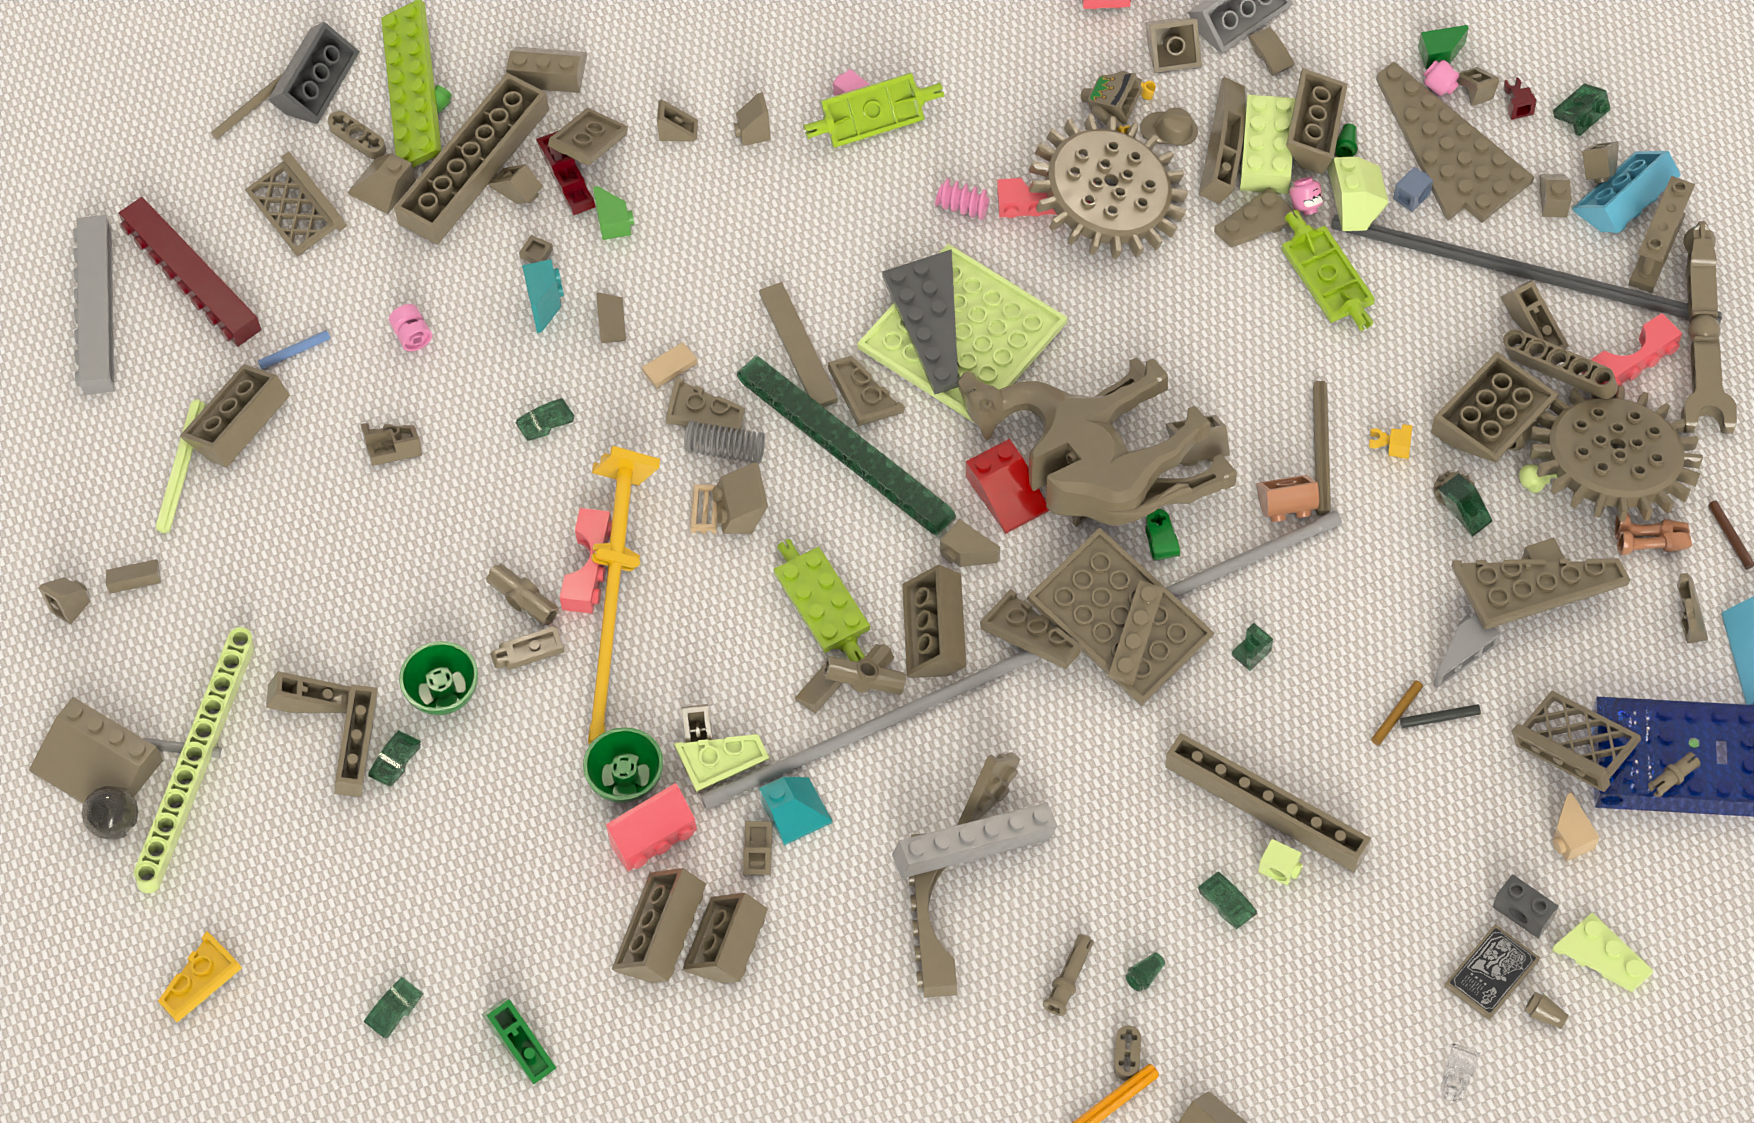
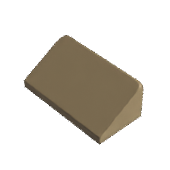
M596 293L601 343L626 341L623 298Z
M155 559L106 570L105 582L109 593L161 583L158 560Z
M825 664L795 697L796 701L815 714L842 684V682L823 678Z

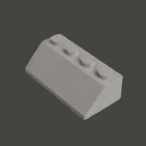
M1204 0L1188 11L1190 18H1197L1199 34L1219 53H1224L1289 8L1293 3L1291 0Z

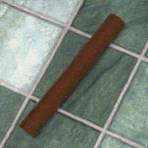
M1712 501L1708 504L1709 509L1745 569L1752 568L1754 566L1753 559L1718 501Z

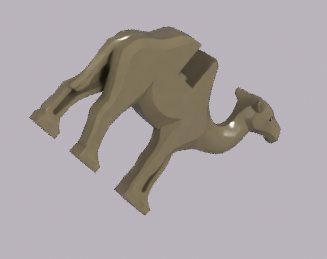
M1137 357L1129 360V373L1119 382L1104 389L1095 397L1070 394L1038 381L1019 382L997 389L994 386L985 384L976 377L975 373L970 371L964 372L958 380V388L964 399L967 413L971 420L980 427L981 433L986 440L991 439L994 428L1014 412L1028 410L1039 417L1044 431L1029 453V484L1032 491L1047 485L1046 508L1054 514L1085 516L1100 523L1120 526L1140 520L1162 506L1190 504L1204 496L1219 492L1221 489L1227 490L1236 484L1237 472L1222 454L1213 458V463L1209 470L1196 476L1171 479L1159 478L1162 473L1178 466L1183 457L1196 443L1210 437V422L1196 406L1188 408L1185 425L1168 440L1148 448L1127 451L1122 437L1112 424L1119 416L1131 411L1141 402L1168 390V374L1155 359L1146 361V367Z

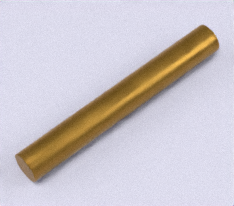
M1415 680L1371 738L1375 745L1379 746L1421 691L1423 688L1421 682Z

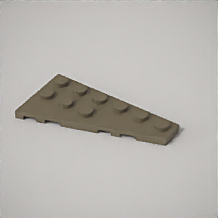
M1619 558L1587 559L1586 561L1570 562V559H1559V562H1545V559L1504 560L1497 563H1487L1486 560H1476V563H1462V560H1453L1451 564L1484 630L1627 586L1631 580Z

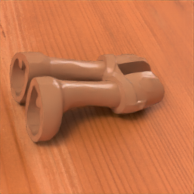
M1616 513L1615 539L1618 540L1617 551L1620 555H1628L1632 551L1662 548L1665 552H1673L1691 548L1692 546L1689 524L1686 522L1664 519L1661 523L1639 525L1631 522L1629 513L1625 522H1620ZM1645 536H1655L1653 538H1636Z

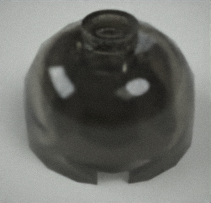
M104 786L95 789L87 796L83 803L81 814L83 823L90 833L98 838L117 840L124 838L130 828L135 826L139 811L137 801L134 797L130 796L126 789Z

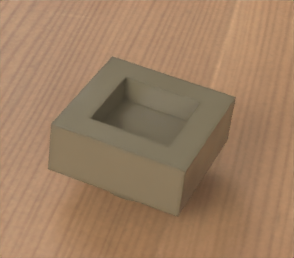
M531 235L520 250L519 257L529 263L545 261L553 251V245Z

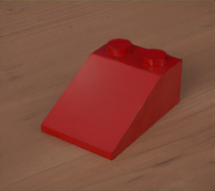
M1010 439L966 461L967 480L1005 534L1049 511L1046 508V501L1040 489L1032 491L1029 484V468Z

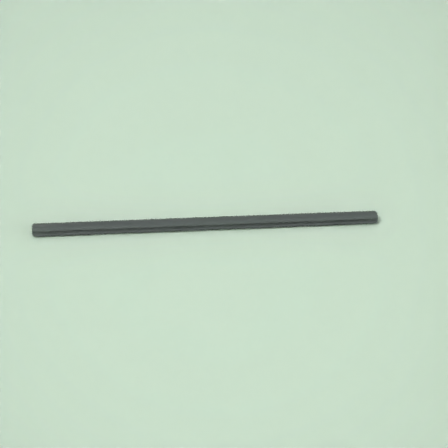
M1334 215L1331 228L1342 231L1339 216ZM1371 224L1367 230L1342 231L1689 319L1688 303ZM1718 311V317L1716 319L1719 322V325L1721 323L1723 313L1720 311Z

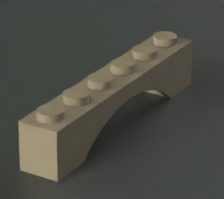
M911 834V837H915L922 834ZM946 867L909 877V886H915V895H910L911 911H917V920H912L913 937L919 936V946H914L915 962H921L922 971L916 972L917 987L923 988L924 998L957 995L955 959L945 950L936 937L929 916V902L933 888Z

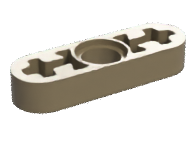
M336 111L328 117L330 131L368 158L375 159L386 153L384 139L347 113ZM357 131L363 133L362 137L358 139L350 137L352 133Z

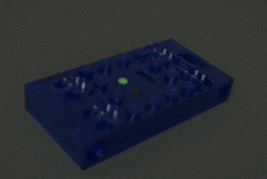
M1596 697L1592 708L1593 712L1640 735L1641 741L1610 777L1611 785L1605 792L1594 787L1595 808L1754 817V705ZM1602 725L1592 727V736L1608 733L1607 728ZM1626 737L1613 739L1614 748L1626 745L1630 739ZM1609 740L1594 743L1595 752L1611 748ZM1716 741H1726L1727 764H1717ZM1688 752L1695 754L1691 761L1697 757L1700 761L1698 768L1686 775L1681 784L1672 786L1661 797L1653 795L1657 788L1651 792L1648 788L1649 782L1664 773L1665 767L1669 764L1674 765ZM1612 755L1597 758V764L1605 768L1613 761Z

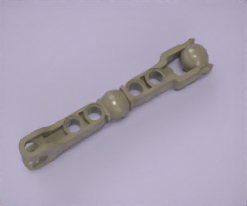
M1699 221L1696 226L1689 229L1683 239L1684 247L1688 252L1685 278L1687 281L1690 323L1688 334L1692 341L1690 345L1692 394L1688 396L1684 403V407L1681 410V419L1685 418L1686 421L1684 433H1694L1695 427L1698 424V418L1707 415L1714 417L1718 421L1721 433L1733 434L1737 424V405L1734 399L1723 390L1719 343L1721 328L1716 320L1718 317L1717 257L1714 248L1716 238L1705 221Z

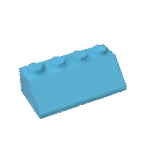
M1636 151L1617 167L1616 174L1609 177V181L1599 183L1572 209L1600 232L1619 233L1626 228V224L1629 221L1638 217L1647 205L1658 199L1657 196L1666 189L1671 176L1678 178L1681 174L1669 151Z
M1753 596L1723 611L1721 614L1747 708L1754 707Z

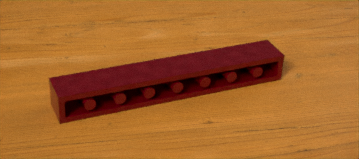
M140 197L118 212L122 221L119 225L127 236L131 234L134 237V242L139 249H145L150 260L156 266L158 264L161 265L165 276L170 281L174 279L177 282L176 285L184 296L188 294L191 297V302L198 311L202 309L206 313L205 316L212 326L217 325L220 328V333L228 342L232 340L239 347L262 330L257 316L143 197Z

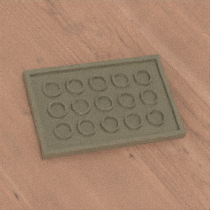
M1099 527L1027 596V600L1048 618L1054 626L1059 627L1080 644L1081 651L1108 675L1139 580L1163 587L1162 598L1133 686L1114 680L1142 707L1215 633Z

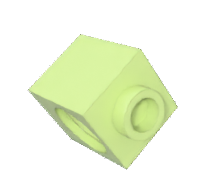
M1271 839L1260 860L1258 872L1288 886L1292 878H1298L1303 868V864L1300 863L1302 853Z

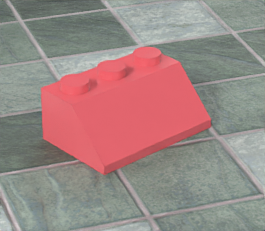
M676 783L606 824L611 848L627 872L633 868L638 869L647 863L648 859L657 854H664L673 844L680 840L685 841L697 831L695 818Z

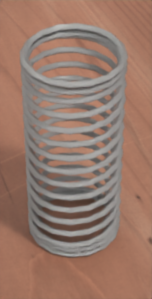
M690 420L685 432L684 450L690 453L694 451L696 454L700 452L701 455L705 453L707 456L711 454L713 457L716 455L718 458L722 456L724 459L728 457L729 460L733 458L735 461L739 459L740 462L744 460L746 463L750 460L751 463L760 464L764 454L766 437L764 432H759L756 439V432L753 431L751 436L750 430L747 431L745 436L744 429L741 430L739 437L738 428L734 433V429L731 427L728 434L727 426L723 431V427L720 425L717 431L716 424L712 428V425L709 423L706 429L705 422L701 426L699 421L696 423L694 420ZM699 439V449L696 451V446ZM715 440H716V446H715V450H716V451H715V453L713 454L712 450H713V447H714V444H715ZM710 441V451L709 453H707V448ZM704 442V451L702 452L701 448ZM721 443V453L720 455H718V450ZM727 443V453L724 456V449ZM744 444L743 457L741 459L740 454ZM738 445V455L735 458V452ZM732 446V455L730 457L729 452ZM749 447V457L746 460V454Z

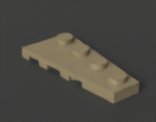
M1012 589L980 621L982 630L1064 669H1067L1081 653L1080 644L1059 627L1055 628L1052 626L1048 618L1043 614L1039 615L1036 613L1027 601L1020 600L1017 597V593Z

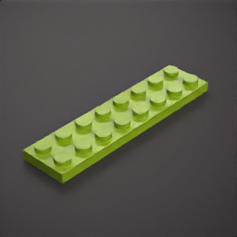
M415 0L381 17L395 154L412 163L413 168L436 157L442 151L426 8L422 0Z

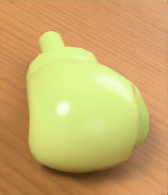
M1529 464L1520 469L1519 480L1523 488L1529 489L1532 493H1538L1545 485L1549 484L1550 478H1558L1556 474L1538 477L1536 473L1539 465Z

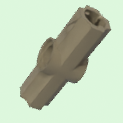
M501 563L490 569L486 577L487 583L503 594L507 602L519 612L525 611L543 626L549 625L554 621L559 612L558 607L540 594L533 582L525 577L521 579Z

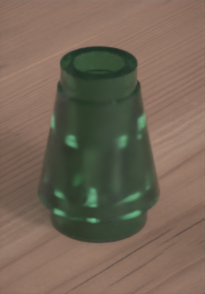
M1154 952L1152 955L1128 968L1125 979L1129 986L1138 992L1148 989L1165 965L1164 958Z

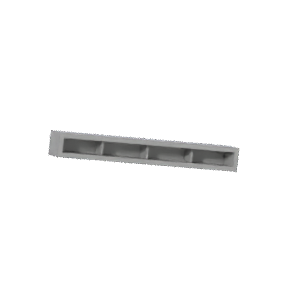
M106 215L77 218V228L73 229L74 240L77 243V248L73 249L74 260L77 263V268H74V279L78 285V288L74 289L75 302L78 303V309H74L75 322L78 324V329L74 330L75 342L78 344V350L74 352L75 362L78 365V371H75V382L77 386H81L84 395L114 392L112 228Z

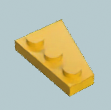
M208 931L201 938L203 942L196 952L192 951L187 958L189 962L181 973L175 975L158 1000L161 1007L176 1022H179L242 969L233 956Z

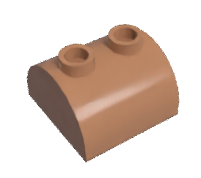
M1308 475L1256 483L1261 510L1265 517L1271 518V522L1286 520V514L1296 513L1298 518L1308 517L1312 515L1311 510L1318 509V482Z

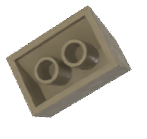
M516 47L510 51L506 72L540 90L580 93L587 52Z
M746 893L711 897L682 970L723 984L740 982L746 972L749 957L755 948L759 931L764 925V918L768 908Z

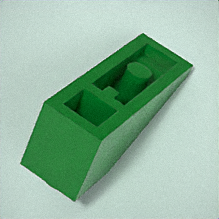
M503 998L481 1014L498 1040L533 1085L556 1069V1066L510 999Z

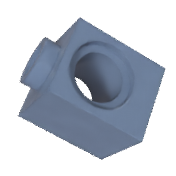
M1413 167L1395 185L1393 199L1413 212L1431 194L1433 179L1427 173Z

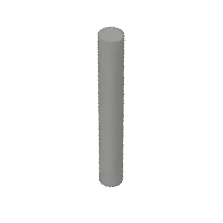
M143 738L162 751L181 753L185 744L182 742ZM214 747L211 757L220 758L222 748Z

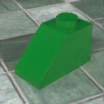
M1468 25L1421 32L1418 48L1425 69H1428L1435 61L1445 60L1451 64L1466 43Z

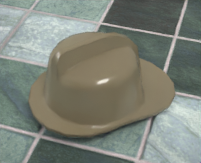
M1174 107L1165 112L1151 113L1142 120L1140 125L1143 137L1148 140L1155 135L1158 137L1156 143L1185 146L1195 141L1198 135L1197 124L1190 114L1182 108Z

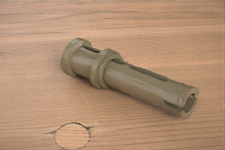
M1078 934L1060 976L1053 980V989L1048 999H1045L1042 1004L1048 1012L1058 1016L1066 1014V1005L1069 998L1076 992L1075 983L1094 944V940H1090L1089 936Z

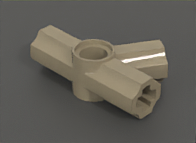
M876 644L859 662L828 656L825 661L823 678L850 684L855 691L860 693H866L874 689L901 695L904 691L906 673L887 669L895 656L887 645Z

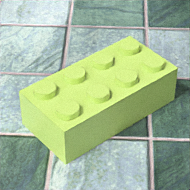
M1247 95L1240 181L1241 191L1264 192L1270 188L1275 193L1289 194L1292 154L1287 148L1286 143L1295 98Z

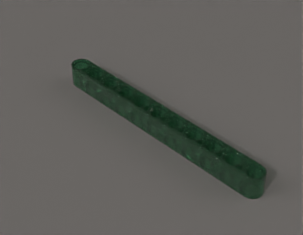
M754 356L737 371V377L745 387L930 533L936 536L939 535L956 519L955 512L948 504L763 359Z

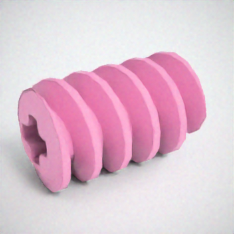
M947 178L938 190L935 206L938 207L941 204L945 210L951 207L952 212H957L960 209L962 215H966L969 212V216L972 218L978 214L979 219L983 220L988 211L990 199L987 197V189H983L981 194H978V187L974 186L970 192L968 191L967 183L960 189L959 181L950 186V178Z

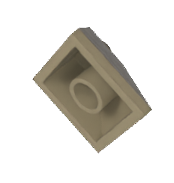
M1197 18L1145 22L1148 49L1154 73L1202 66Z
M393 153L376 157L350 188L348 194L389 214L416 181L412 163Z

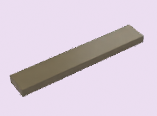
M780 282L760 289L759 295L814 411L837 403L838 397L783 283Z

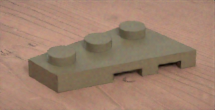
M1268 188L1216 225L1214 233L1228 246L1234 247L1258 239L1259 235L1271 231L1273 233L1282 231V227L1289 225L1285 221V216L1289 212H1292L1293 215L1295 214L1293 209L1272 189Z
M853 356L828 363V370L858 426L904 413L905 406L899 401L896 402L884 386L880 387L872 379V375Z

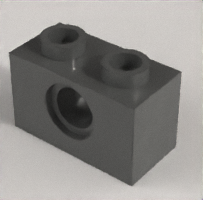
M1512 874L1497 893L1492 907L1539 939L1553 921L1559 905Z

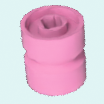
M402 305L390 314L389 323L395 334H397L403 349L406 351H417L431 341L432 332L416 305Z

